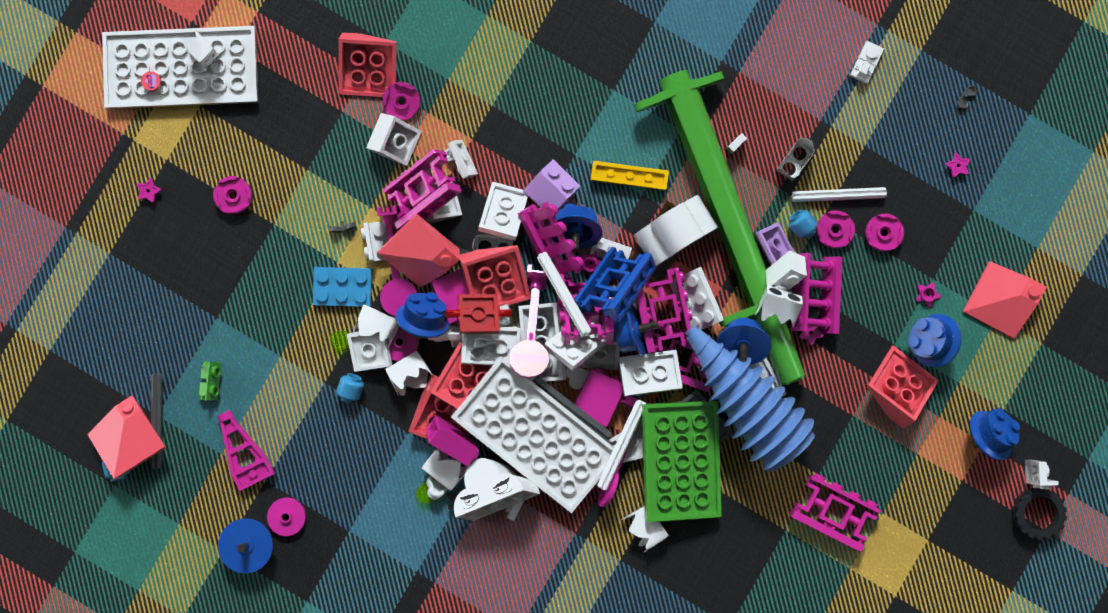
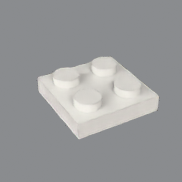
M359 332L347 334L354 372L390 367L392 365L387 339L383 342L380 341V332L371 336H360Z

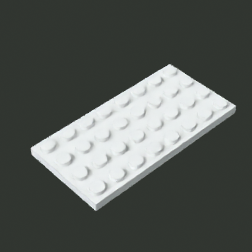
M255 26L102 32L104 108L106 109L258 103ZM195 31H197L215 49L219 56L205 68L187 51L188 48L183 42L182 37L196 40ZM149 71L157 73L162 80L161 87L153 92L146 90L141 84L143 74Z
M500 356L451 416L453 420L570 513L575 510L599 481L614 450L611 444L601 438L533 381L515 373L510 363L502 356Z

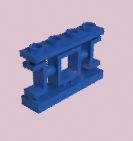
M611 247L575 298V303L581 313H589L593 306L602 308L605 317L611 316L612 321L619 323L656 269L652 254H639L634 261L626 259L623 250L617 252L616 247ZM612 279L620 280L616 288L607 286Z

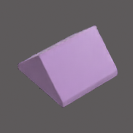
M779 222L753 234L768 267L773 265L788 251L794 252Z

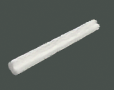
M885 187L794 191L791 197L792 202L885 198L887 191Z
M547 252L540 253L537 259L582 337L589 335L591 328Z
M636 400L597 484L603 490H608L642 417V404L646 403L641 400Z

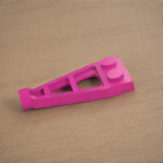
M229 410L218 415L217 418L222 430L230 472L239 491L275 474L267 455L234 418L232 411ZM230 419V423L225 424V421ZM235 431L239 432L244 440V444L236 448L232 446L230 434ZM246 448L255 456V461L246 467H241L238 463L237 453L241 449Z

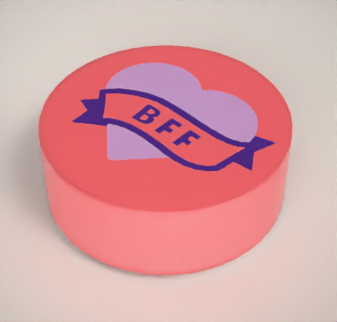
M149 71L143 74L141 84L146 90L153 92L161 87L162 80L157 73Z

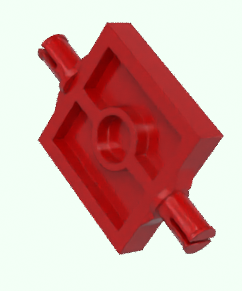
M458 294L457 310H445V318H457L460 334H498L500 331V317H512V309L500 310L497 294Z

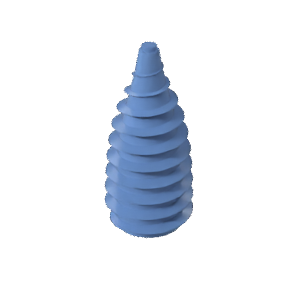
M692 326L685 332L687 334L686 338L696 354L695 357L698 358L702 367L699 372L704 371L708 380L703 387L711 386L714 394L709 401L718 399L721 406L716 414L726 412L728 420L724 426L734 424L737 430L732 438L741 436L744 438L745 443L741 450L752 449L754 453L750 462L760 460L764 465V471L773 472L791 462L810 445L815 437V434L811 431L814 419L802 420L805 409L802 407L792 409L795 398L787 397L783 399L785 387L772 388L773 376L760 377L763 371L762 366L750 368V357H747L746 362L739 361V358L736 357L738 350L728 351L723 347V343L718 344L699 327Z

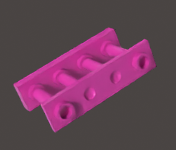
M799 253V255L805 257L807 276L793 286V293L802 296L803 306L794 328L793 324L791 325V331H807L808 326L820 327L822 334H839L842 257H823V262L811 260V253ZM810 268L823 269L822 281L810 280ZM809 287L821 288L822 299H809ZM808 308H821V319L808 318Z

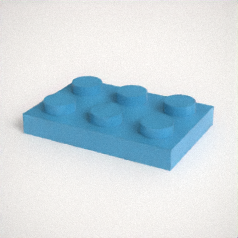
M314 267V306L363 307V305L371 307V268Z

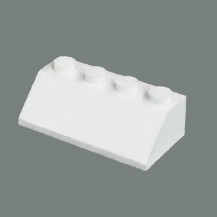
M557 302L538 304L535 341L543 346L561 331L562 322L560 323L559 320L561 308H558ZM530 305L519 306L521 342L527 340ZM548 352L549 362L547 368L539 377L544 381L567 380L566 366Z

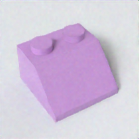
M552 160L537 174L523 192L539 208L542 207L541 204L548 202L549 205L553 204L559 210L576 194L580 185L557 162Z

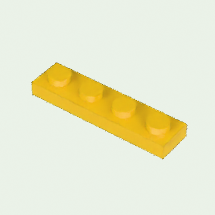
M593 161L591 181L666 190L669 171Z

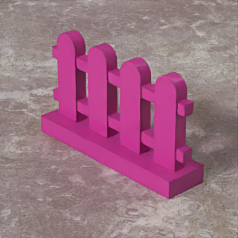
M544 202L541 204V208H537L533 204L517 213L538 256L540 253L547 252L559 274H564V276L569 275L570 271H574L575 274L582 271L581 267L584 266V262L581 257L574 256L572 250L575 249V243L571 239L566 240L563 233L567 231V227L563 222H557L555 215L558 214V209L555 205H549L548 202ZM549 219L551 224L546 226L543 220ZM557 236L560 242L554 243L552 237ZM565 253L568 259L563 260L560 254Z

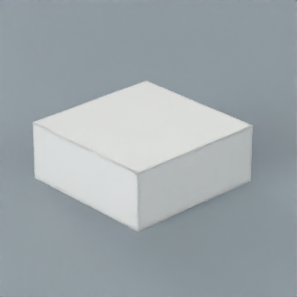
M741 133L726 150L732 154L747 138Z

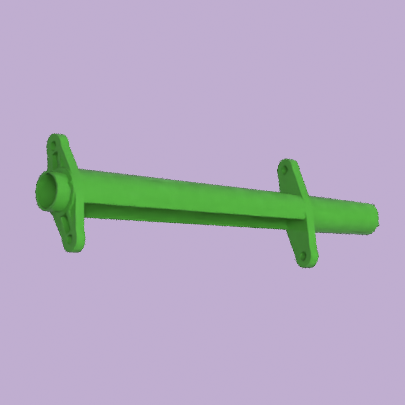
M687 70L673 73L659 81L662 92L634 104L636 112H641L665 103L667 104L750 306L723 317L724 320L719 322L720 326H725L726 328L731 321L738 318H749L760 323L771 340V351L768 357L778 381L782 385H788L803 379L805 373L786 322L781 324L776 314L762 321V308H760L755 316L767 286L766 267L699 91L721 82L725 78L722 71L697 79H690Z

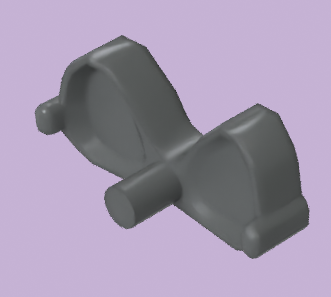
M975 85L965 89L957 101L959 109L968 108L966 97L977 94Z
M341 221V227L329 226V231L335 233L348 231L355 228L356 223L353 221L344 226V221Z
M480 342V345L474 346L470 349V352L475 358H479L485 350L493 354L496 352L497 344L496 342L485 344Z

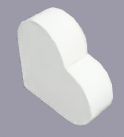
M567 367L566 376L569 378V385L573 389H580L589 371L580 367L572 371Z
M432 476L427 479L426 483L429 487L427 491L428 496L433 500H438L448 488Z

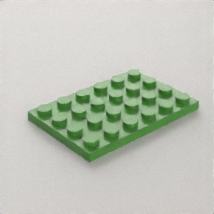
M718 401L642 404L646 522L721 517L719 414H716L719 410Z

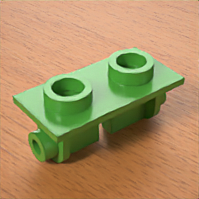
M204 361L203 365H201V378L206 379V383L200 382L198 395L200 400L218 401L221 363Z

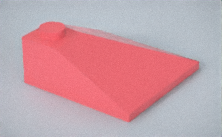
M342 33L339 37V94L383 97L385 90L391 84L396 83L397 41L365 34Z
M415 214L377 252V254L420 288L446 273L460 260V249L418 214Z
M518 245L480 249L460 255L459 261L469 294H497L499 307L531 299Z
M989 261L963 312L1015 339L1038 305L1047 287L1029 277Z
M459 342L430 393L458 409L492 366L461 364V343Z
M891 346L867 388L888 418L905 429L917 419L939 380L895 346Z
M431 374L427 381V386L422 392L409 432L428 439L426 429L437 414L468 434H471L451 418L457 409L430 393L439 378Z
M133 396L116 405L88 434L114 480L166 448L140 404Z

